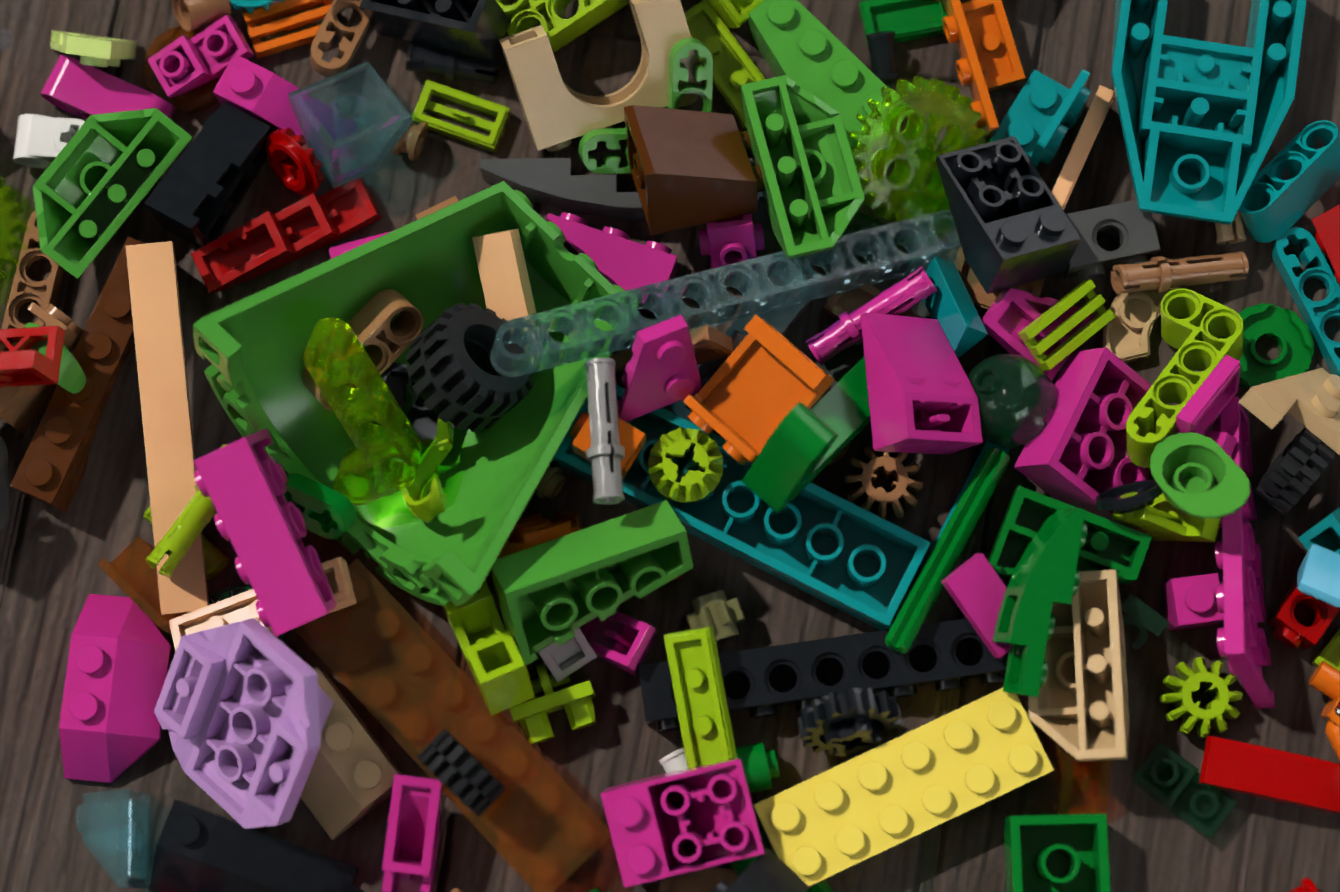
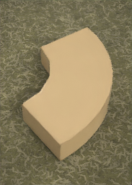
M1178 287L1169 288L1165 293L1143 290L1117 294L1109 307L1116 317L1102 328L1101 348H1108L1124 363L1148 358L1150 356L1149 336L1154 321L1161 315L1163 296L1169 291L1178 289Z

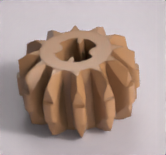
M868 446L863 450L866 463L857 458H852L849 463L851 469L857 474L846 475L844 477V485L858 489L847 495V501L856 503L863 499L864 503L861 508L870 511L871 507L877 509L876 515L883 519L886 517V509H889L892 516L896 520H900L904 516L901 504L914 509L918 503L917 499L909 492H919L923 488L922 481L910 478L919 472L920 466L918 463L903 466L908 453L898 452L894 459L890 457V452L881 451L880 457H877L874 450ZM877 474H881L884 480L893 479L890 492L886 493L883 487L876 489L873 487Z

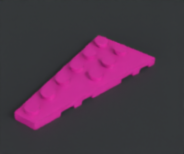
M1237 396L1232 398L1220 416L1213 422V431L1226 432L1237 439L1230 458L1244 471L1247 477H1252L1254 471L1249 418L1244 407L1239 403L1240 399ZM1250 484V495L1245 504L1234 513L1221 517L1219 527H1222V541L1216 542L1215 554L1218 568L1223 570V584L1216 587V600L1219 612L1224 613V628L1217 630V646L1220 656L1226 657L1228 660L1231 675H1237L1255 708L1266 709L1275 708L1274 691H1270L1263 679L1262 666H1271V656L1264 629L1258 628V623L1266 621L1267 612L1260 544H1255L1253 528L1249 521L1258 520L1257 504L1254 501Z

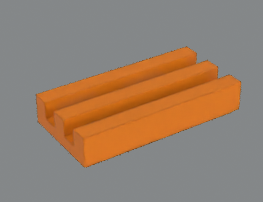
M285 0L284 2L270 5L269 11L262 7L256 9L252 14L249 12L243 13L257 59L311 43L321 25L263 43L261 38L324 19L333 1ZM324 5L323 7H320V8H317V9H313V10H310V11H307V12H303V13H300V14H297V15H294V16H290V17H287V18H284V19H280V20H277V21H274V22H271V23H267V24H264V25H261V26H257V25L262 24V23H265V22H269V21H272V20H275V19H279V18H282V17H285V16H288V15H292V14H295V13H298V12H302V11H305V10H308V9H311V8H315V7Z

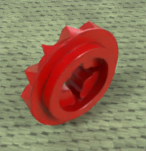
M289 127L272 132L266 140V152L268 162L275 176L283 185L299 195L309 196L318 191L320 184L325 179L320 170L322 162L315 157L313 153L314 148H310L306 144L305 137L302 134L296 136L295 132Z

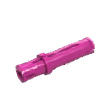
M921 266L906 278L895 283L851 313L843 312L838 316L840 320L805 342L822 366L825 362L856 343L859 346L863 343L860 314L866 312L900 315L922 299L937 292V289Z

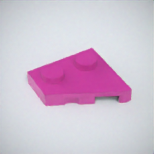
M1014 288L1003 289L981 319L988 335L1042 382H1051L1069 355L1051 370L1042 371L1018 333L1059 300L1050 297L1033 296L1030 292ZM1070 307L1034 336L1037 343L1081 307ZM1091 313L1044 352L1047 356L1094 318L1095 314Z
M681 314L637 331L631 349L633 356L626 364L622 377L626 387L622 400L617 401L618 417L627 422L684 400L689 394L693 396L702 389L689 328Z

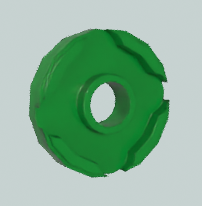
M1268 303L1247 307L1239 313L1243 319V353L1239 360L1241 365L1240 387L1249 390L1252 386L1308 371L1314 353V342L1309 327L1297 313L1288 308L1283 309L1274 306L1275 304ZM1260 338L1273 340L1279 349L1277 358L1274 360L1261 358L1255 349L1256 341Z

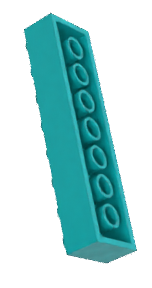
M616 385L617 401H621L625 389ZM587 396L553 458L556 466L593 484L592 463L574 453L572 442L575 438L570 436V432L583 412L589 414ZM664 408L627 421L628 424L645 433L646 444L622 480L624 501L642 509L667 500L687 533L880 631L887 630L930 542L811 482L780 513L775 512L742 482L753 463L748 460L742 465L722 448L727 441L712 432L705 434L716 441L723 457V473L719 484L713 492L701 500L688 503L673 501L662 495L651 481L648 471L650 450L662 434H667L679 427L695 430L700 428L696 424ZM691 447L683 458L676 456L675 458L667 457L678 465L677 482L679 483L682 476H685L689 470L705 472L699 469V466L693 462L694 447Z

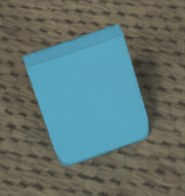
M1312 544L1297 571V589L1339 608L1340 554L1317 544Z

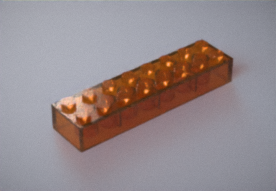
M357 558L348 566L356 604L316 618L294 628V630L430 778L438 779L417 756L444 728L474 755L506 787L502 795L478 817L445 785H442V791L534 892H557L612 840L609 828L501 712L491 716L479 688Z

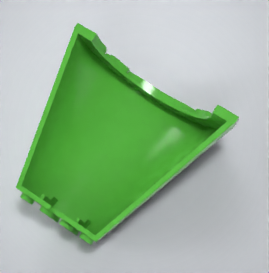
M504 181L206 315L193 325L196 351L203 359L207 358L212 363L204 370L206 378L241 436L246 437L268 428L273 444L265 448L270 459L276 464H282L286 476L293 473L304 475L343 494L353 503L357 514L356 522L335 540L352 555H355L361 548L364 549V555L368 559L372 557L379 564L374 571L378 575L413 596L444 606L449 601L455 606H460L466 603L480 589L588 396L585 362L593 358L610 357L637 309L632 304L627 292L618 285H612L600 274L596 263L584 253H579L578 255L570 253L563 245L566 239L561 229L553 222H546L533 209L530 200L521 191L513 190ZM519 229L547 364L535 367V374L532 376L534 384L532 389L528 391L529 394L493 427L487 430L483 428L479 432H471L468 427L464 430L454 429L452 449L438 466V479L441 482L443 492L447 494L446 511L435 516L432 522L426 523L414 518L403 499L399 487L401 482L407 480L423 453L356 411L365 392L346 410L333 412L325 409L304 386L302 379L303 371L309 361L374 295L382 290L392 289L398 291L421 312L424 325L420 334L446 309L452 308L455 304L463 303L468 306L470 303L478 304L482 310H485L487 307L472 237ZM400 312L393 316L391 322L399 316ZM368 345L363 347L358 353V355L363 353L368 347ZM410 346L394 361V363L406 364L409 367L411 366L406 361L407 353L411 350ZM335 379L331 380L325 388L332 385Z

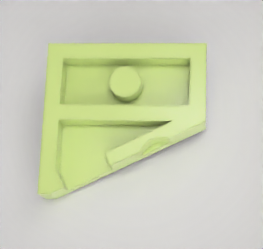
M55 30L51 32L50 48L65 54L80 55V64L120 67L121 59H135L137 41Z

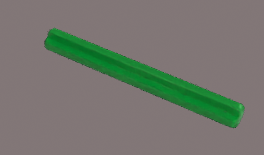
M990 447L986 450L886 635L885 644L891 649L902 654L909 651L943 587L941 581L952 571L1009 464L1010 456L1004 451L995 447Z

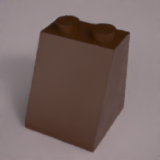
M637 105L624 107L629 169L651 236L758 212L757 193L764 191L762 173L758 164L752 166L750 164L749 158H752V150L746 131L739 132L733 114Z

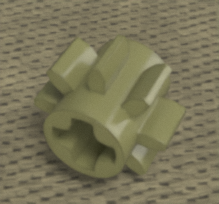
M720 590L691 601L695 612L686 615L690 629L713 626L716 644L740 635L736 624L744 622L745 617L738 598L728 601L725 591Z

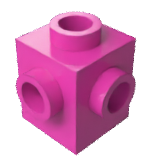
M752 213L707 223V229L699 230L701 256L711 257L713 274L725 272L739 273L744 270L758 269L756 251L765 250L762 222L753 223Z

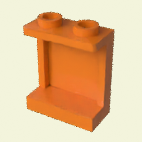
M756 314L744 327L748 335L695 396L689 394L683 401L693 410L688 418L707 434H710L713 430L719 433L727 441L722 448L742 465L748 460L754 463L775 428L798 403L802 402L808 409H811L835 381L770 323Z

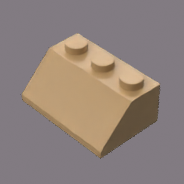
M317 666L314 670L318 673V685L333 700L334 704L321 734L320 749L300 797L329 837L334 840L392 795L394 774L402 773L329 675Z

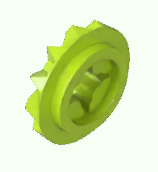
M679 427L667 434H662L650 450L648 460L649 476L655 488L665 497L676 502H695L708 496L719 484L723 473V457L716 441L700 429ZM694 447L693 462L699 466V469L705 472L689 470L685 476H682L679 483L677 482L678 465L667 457L675 458L676 456L683 458L686 452H689L690 448Z

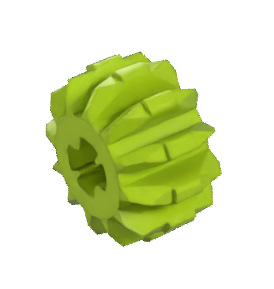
M1196 657L1193 659L1192 669L1184 662H1180L1175 666L1179 678L1170 675L1164 678L1163 683L1166 687L1173 690L1174 693L1161 695L1160 702L1163 704L1174 703L1175 709L1168 712L1165 718L1169 722L1178 719L1180 716L1184 718L1179 730L1182 734H1188L1196 725L1199 738H1206L1210 733V725L1215 731L1222 733L1227 730V724L1223 717L1232 720L1238 718L1240 712L1228 703L1241 700L1243 694L1240 691L1228 690L1227 686L1237 680L1236 675L1232 676L1229 674L1223 678L1219 677L1223 668L1222 662H1213L1207 671L1204 658ZM1200 686L1204 688L1202 694L1208 692L1211 701L1204 704L1202 709L1198 707L1201 702L1194 703L1191 696L1193 692L1200 689Z

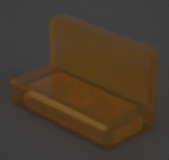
M138 536L112 562L102 558L97 565L160 629L172 635L169 620L187 613L161 615L157 568L153 569L145 562L146 557L152 553L153 549Z

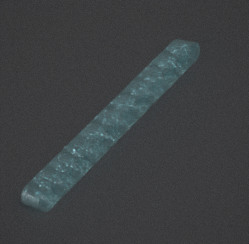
M942 210L843 235L831 250L787 259L784 251L509 320L503 323L497 331L490 353L491 364L497 372L507 377H518L630 348L633 346L637 331L680 314L686 321L689 330L707 324L714 326L906 276L921 266L924 270H927L930 261L936 256L951 262L962 246L951 210ZM936 234L945 236L950 243L942 241ZM895 244L904 246L909 253L901 252ZM853 255L862 256L868 264L860 263ZM811 265L820 266L827 275L818 274ZM768 276L780 278L785 286L775 285ZM725 287L738 289L743 297L732 296ZM682 298L694 299L698 302L700 308L687 306ZM648 309L656 315L657 319H646L640 315L638 310ZM593 321H607L614 330H600ZM552 331L562 332L570 341L565 343L557 342L551 338L549 333ZM516 343L524 349L525 353H510L505 349L504 344Z

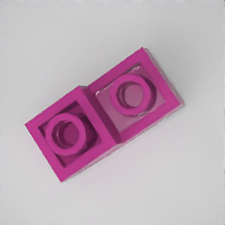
M226 14L191 39L182 35L147 59L167 96L174 98L223 75L234 54L248 60L254 56V53L235 20Z

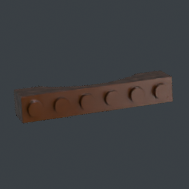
M127 237L73 351V356L80 364L86 376V384L77 394H72L57 385L10 485L22 494L64 512L67 511L86 471L91 445L107 399L127 357L135 346L125 245L145 243L131 237ZM176 262V270L178 274L181 267Z

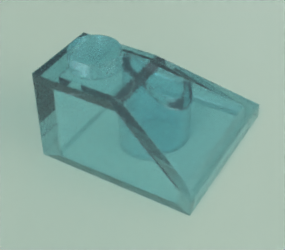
M369 62L288 93L290 104L306 143L310 148H314L313 153L315 157L322 162L320 169L334 188L374 172L412 124V116Z
M130 789L84 793L83 804L78 805L76 810V828L78 833H83L82 842L118 888L149 889L150 794Z

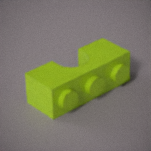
M485 580L480 589L466 603L455 606L449 601L442 606L491 716L535 698L526 665L509 630L505 631L493 596Z

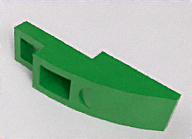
M1058 509L1032 539L1013 572L998 613L992 641L1010 645L1003 692L1038 697L1040 688L1045 684L1048 673V665L1046 660H1044L1047 640L1052 637L1055 628V616L1052 612V605H1071L1072 596L1076 594L1080 584V572L1077 568L1079 549L1084 546L1087 538V524L1084 521L1086 509Z

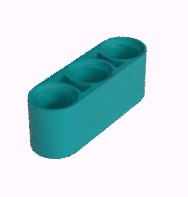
M1320 120L1307 125L1255 176L1238 209L1252 239L1264 243L1274 241L1284 235L1340 179V132L1335 123Z

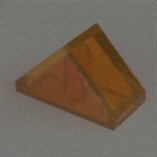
M1061 746L1056 747L1058 815L1106 813L1107 816L1113 760L1078 762Z

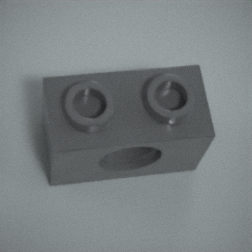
M1136 200L1066 214L1081 240L1063 273L1065 279L1078 277L1079 282L1089 279L1093 281L1106 275L1105 271L1112 270L1116 264L1149 262L1150 258L1156 257L1161 250L1152 213L1138 211ZM1104 234L1113 237L1117 242L1118 249L1115 251L1103 250L1098 245L1096 237Z

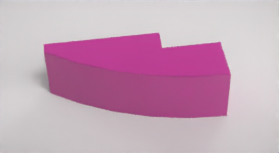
M394 774L382 870H384L382 892H434L443 785L438 779Z

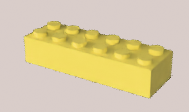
M1003 688L754 804L753 808L775 855L805 884L811 886L1050 773L1054 769L1018 695L1003 692Z

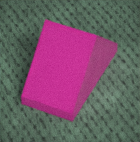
M618 611L603 621L596 617L580 627L581 632L597 657L635 677L639 671L638 665L643 664L657 638L656 628Z

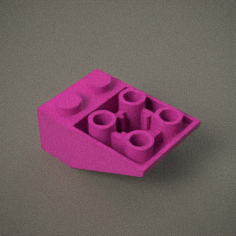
M866 312L860 314L873 450L949 455L983 443L978 397L938 319Z
M741 758L608 787L600 793L624 888L765 854Z

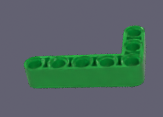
M865 357L811 409H808L802 402L798 403L775 428L743 478L742 482L775 512L780 513L871 422Z

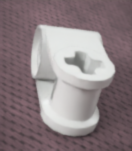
M39 114L20 115L18 117L13 161L28 167L48 168L85 121L77 118H56Z

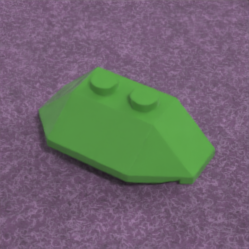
M787 75L743 84L740 90L754 165L758 164L762 173L764 183L762 194L771 227L787 259H792L833 249L863 204L865 197L841 113L814 94L796 85L797 82Z
M157 108L90 115L33 185L40 250L78 279L193 137Z

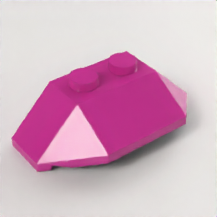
M89 594L71 634L59 723L64 779L114 783L124 771L161 740L162 727L154 710L170 668L172 645L136 598Z

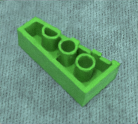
M763 0L749 13L748 33L774 76L787 75L797 82L796 85L814 94L841 113L856 169L905 124L909 107L798 0Z
M665 500L495 560L490 570L506 631L509 630L525 665H528L538 659L536 652L555 641L559 646L576 637L573 632L575 629L596 617H599L601 621L617 613L616 608L623 601L633 595L638 598L644 597L692 569L693 563L686 529L668 501Z

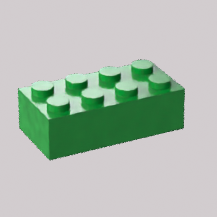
M1106 813L1020 815L1003 818L1007 892H1111Z

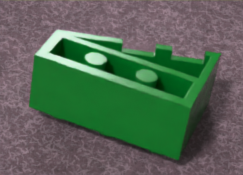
M1018 486L1012 494L988 558V562L999 578L1011 579L1018 562L1032 539L1058 509L1077 507ZM1085 511L1084 521L1087 524V538L1084 546L1079 549L1077 562L1079 572L1116 569L1119 585H1129L1136 581L1152 536Z

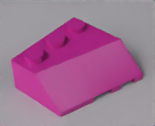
M1106 347L1072 352L1014 468L1056 500L1077 508L1086 509L1085 511L1143 532L1112 519L1114 510H1099L1095 498L1108 489L1136 481L1149 480L1150 468L1136 466L1127 455L1126 422L1129 415L1152 385Z

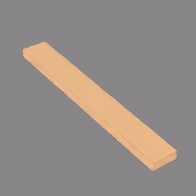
M172 241L125 245L154 548L197 492L194 487L196 485L194 478L196 466L193 462L195 454L175 250ZM201 532L170 578L158 573L169 557L167 554L164 555L156 566L161 615L188 613L209 605L203 536Z

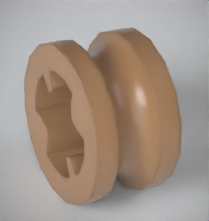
M405 116L394 138L393 154L400 156L402 153H406L409 160L416 161L422 152L427 138L428 123L420 122L418 125H415L412 118Z

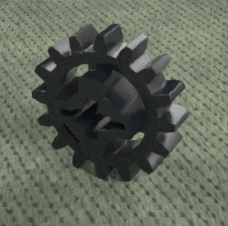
M849 688L846 692L838 695L833 692L828 693V696H824L820 700H812V707L802 708L801 716L797 717L800 739L803 742V746L805 748L812 747L814 753L827 749L828 755L851 756L856 751H869L880 744L886 743L887 737L897 736L899 734L898 728L903 727L897 698L888 697L887 691L873 694L872 688Z

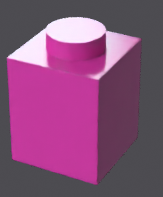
M1218 573L1173 578L1161 586L1169 632L1211 627L1224 621V613L1219 612L1216 600V587L1220 585Z

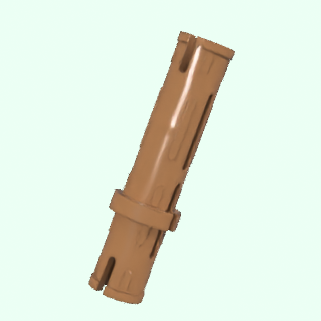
M1242 251L1185 257L1182 259H1166L1163 256L1150 258L1149 262L1114 265V271H1111V284L1116 294L1143 290L1165 293L1169 288L1245 280L1247 278L1245 274L1249 272V263L1245 253Z

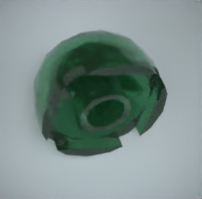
M996 354L983 359L967 375L978 397L982 441L987 444H998L1001 448L1011 449L1028 443L1043 431L1047 425L1043 419L1048 414L1049 407L1053 410L1055 408L1056 392L1055 386L1048 375L1037 364L1018 354Z

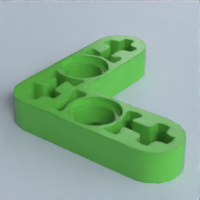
M681 39L673 46L669 55L668 108L678 109L681 98L686 94L692 93L701 97L702 105L699 111L712 113V54L704 43L698 39ZM689 50H694L697 56L702 58L701 62L694 63L693 78L696 82L702 81V85L689 83L688 69L683 63H680V59L688 58ZM680 80H681V81H684V82H688V83H683V84L678 85V82H679ZM626 128L595 129L582 137L579 142L578 151L582 162L588 170L597 174L631 173L629 169ZM619 140H624L623 152L626 160L620 162L621 158L617 152H609L603 154V161H596L593 154L589 153V150H595L597 142L600 141L604 142L607 149L619 150L621 149Z

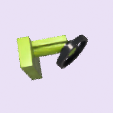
M1155 480L1123 484L1108 489L1095 498L1099 510H1114L1112 519L1146 532V534L1152 536L1151 541L1215 542L1221 517L1200 518L1176 509L1165 499L1162 489Z

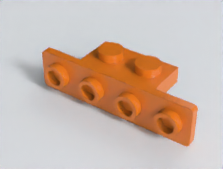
M942 0L947 14L946 17L942 18L944 33L949 44L955 42L960 59L955 61L957 75L962 86H969L973 102L968 105L972 123L975 129L982 128L985 138L991 137L999 130V124L989 91L1022 82L1026 78L1002 0H973L962 4L960 0Z

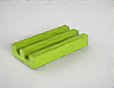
M427 79L411 118L415 125H418L420 122L428 123V130L496 153L499 138L504 133V125L506 120H509L511 110L509 107ZM435 95L495 116L496 120L491 122L430 101V97ZM425 111H428L446 117L448 119L472 126L474 128L489 132L490 135L488 137L483 134L459 127L457 125L433 118L431 116L425 115L424 113Z
M1091 279L1082 281L1018 333L1042 371L1051 370L1116 317L1111 309H1105L1103 304L1106 301L1101 294L1096 295L1093 290L1096 286ZM1081 298L1085 299L1087 303L1037 343L1034 336ZM1091 313L1095 314L1094 318L1047 356L1044 352Z

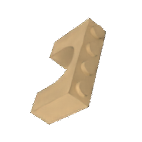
M628 0L641 40V61L634 77L623 88L608 95L589 96L581 94L570 88L562 80L548 35L542 25L499 39L532 140L538 151L545 148L549 152L561 150L572 143L571 139L583 136L591 130L614 128V124L625 121L624 107L637 105L658 108L668 106L670 51L681 39L692 38L681 0ZM689 50L688 58L680 59V63H683L688 69V82L702 85V81L696 82L693 78L694 63L699 62L698 56L694 50ZM680 80V81L678 82V85L683 84V83H688V82H684V81H681V80ZM686 94L679 101L678 107H684L696 102L698 95Z

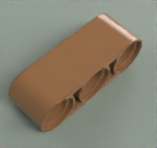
M386 289L378 292L309 361L302 375L304 386L325 409L333 412L346 410L420 335L424 325L421 312L396 290ZM400 312L399 316L391 322L393 316ZM368 345V347L366 348V350H365L363 353H361L360 355H358V353L360 352V350H361L363 347H365V346ZM335 379L332 385L325 388L331 380Z

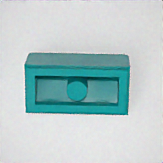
M936 256L930 261L926 273L936 287L937 292L926 297L923 301L931 319H938L957 358H960L988 333L955 264Z

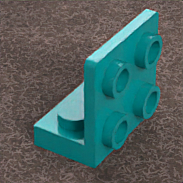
M1034 69L999 125V130L992 136L989 142L1015 136L1036 170L1041 162L1049 166L1062 145V140L1068 129H1072L1085 107L1084 104L1092 92L1085 87L1091 73L1082 69L1071 89H1068Z

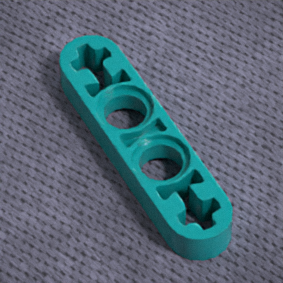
M1292 227L1275 240L1272 245L1271 255L1299 312L1309 327L1310 333L1332 374L1340 376V358L1335 353L1340 351V342L1332 341L1324 332L1326 320L1332 318L1340 320V286L1313 235L1304 228ZM1288 240L1293 245L1302 244L1304 250L1299 255L1304 268L1311 262L1315 266L1304 271L1299 277H1296L1294 274L1301 267L1295 254L1287 256L1284 252V249L1289 244ZM1311 278L1322 281L1327 290L1325 299L1312 301L1307 298L1303 291L1304 281Z

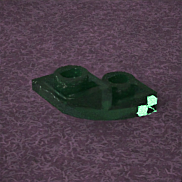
M1160 741L1131 778L1136 785L1209 842H1211L1238 806V801L1222 789L1199 783V769Z

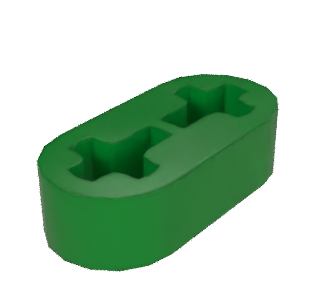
M293 473L287 476L289 482L285 483L286 492L284 496L287 502H292L295 507L300 509L307 530L321 537L333 540L338 539L355 524L357 519L356 510L353 503L346 496L304 475Z

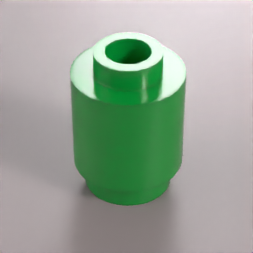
M763 742L735 748L737 759L741 758L749 792L754 793L773 789L771 779L780 777L774 749L765 751Z

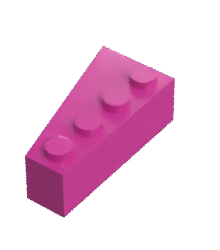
M268 428L195 459L193 462L197 468L194 471L196 484L205 497L210 496L216 508L217 514H215L214 519L217 529L226 541L231 540L238 555L235 558L237 571L245 584L251 583L259 600L255 603L258 616L263 625L267 628L271 627L275 636H278L328 614L338 605L315 548L312 545L304 547L301 538L306 536V524L300 509L295 507L292 502L286 501L284 496L286 492L285 483L289 481L282 464L276 465L269 458L265 447L273 444V440Z

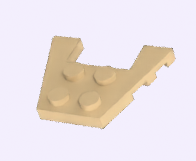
M1319 368L1252 386L1240 399L1239 403L1271 429L1288 413L1340 455V376L1329 374L1325 369Z

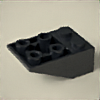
M1015 136L937 155V167L965 259L987 294L1065 272L1081 237Z

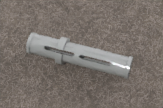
M593 358L585 362L591 447L586 450L587 461L592 463L593 502L596 504H616L624 500L621 461L625 459V448L619 443L615 381L616 363L611 358Z

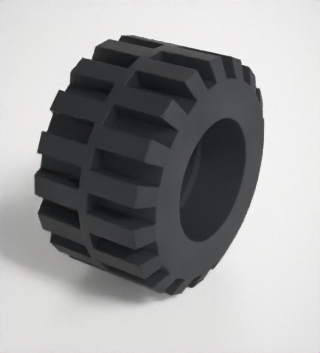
M459 303L455 304L452 308L449 307L413 341L406 359L411 365L407 368L408 376L415 383L412 387L416 394L424 399L425 402L423 404L430 411L433 409L438 414V418L443 422L447 423L450 421L455 428L461 430L468 427L471 432H479L483 428L487 430L493 427L529 394L528 391L532 389L534 384L532 376L535 374V367L529 361L532 355L529 348L523 345L522 341L524 339L510 327L511 324L506 319H500L489 308L482 310L478 304L470 303L468 306Z

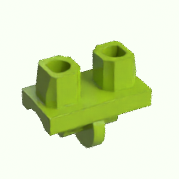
M545 662L535 665L539 678L531 680L534 694L544 691L545 696L509 708L513 721L517 725H521L522 731L532 746L555 738L547 714L565 709L572 731L596 724L595 709L592 702L596 695L590 680L555 692L554 687L571 681L568 675L557 682L553 674L548 673Z

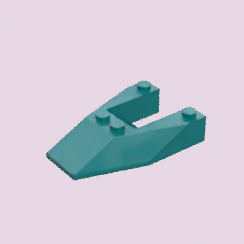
M1116 0L1111 78L1138 211L1230 225L1294 100L1306 0H1251L1245 47L1163 35L1168 0Z

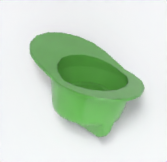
M1181 432L1167 436L1156 445L1150 456V471L1155 482L1162 489L1165 499L1176 509L1182 510L1189 515L1200 518H1220L1232 514L1241 508L1250 495V481L1244 471L1226 454L1222 447L1204 435Z

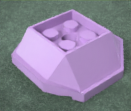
M250 618L181 636L154 713L162 729H168L172 749L184 773L244 829L278 826L291 821L320 749L321 734L334 702L318 685V673L257 619Z

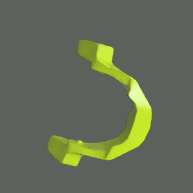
M439 418L437 434L432 444L415 464L407 480L399 485L403 499L414 518L426 523L432 522L435 516L445 512L447 506V494L443 492L441 482L438 479V466L452 449L454 429L450 421L445 423Z

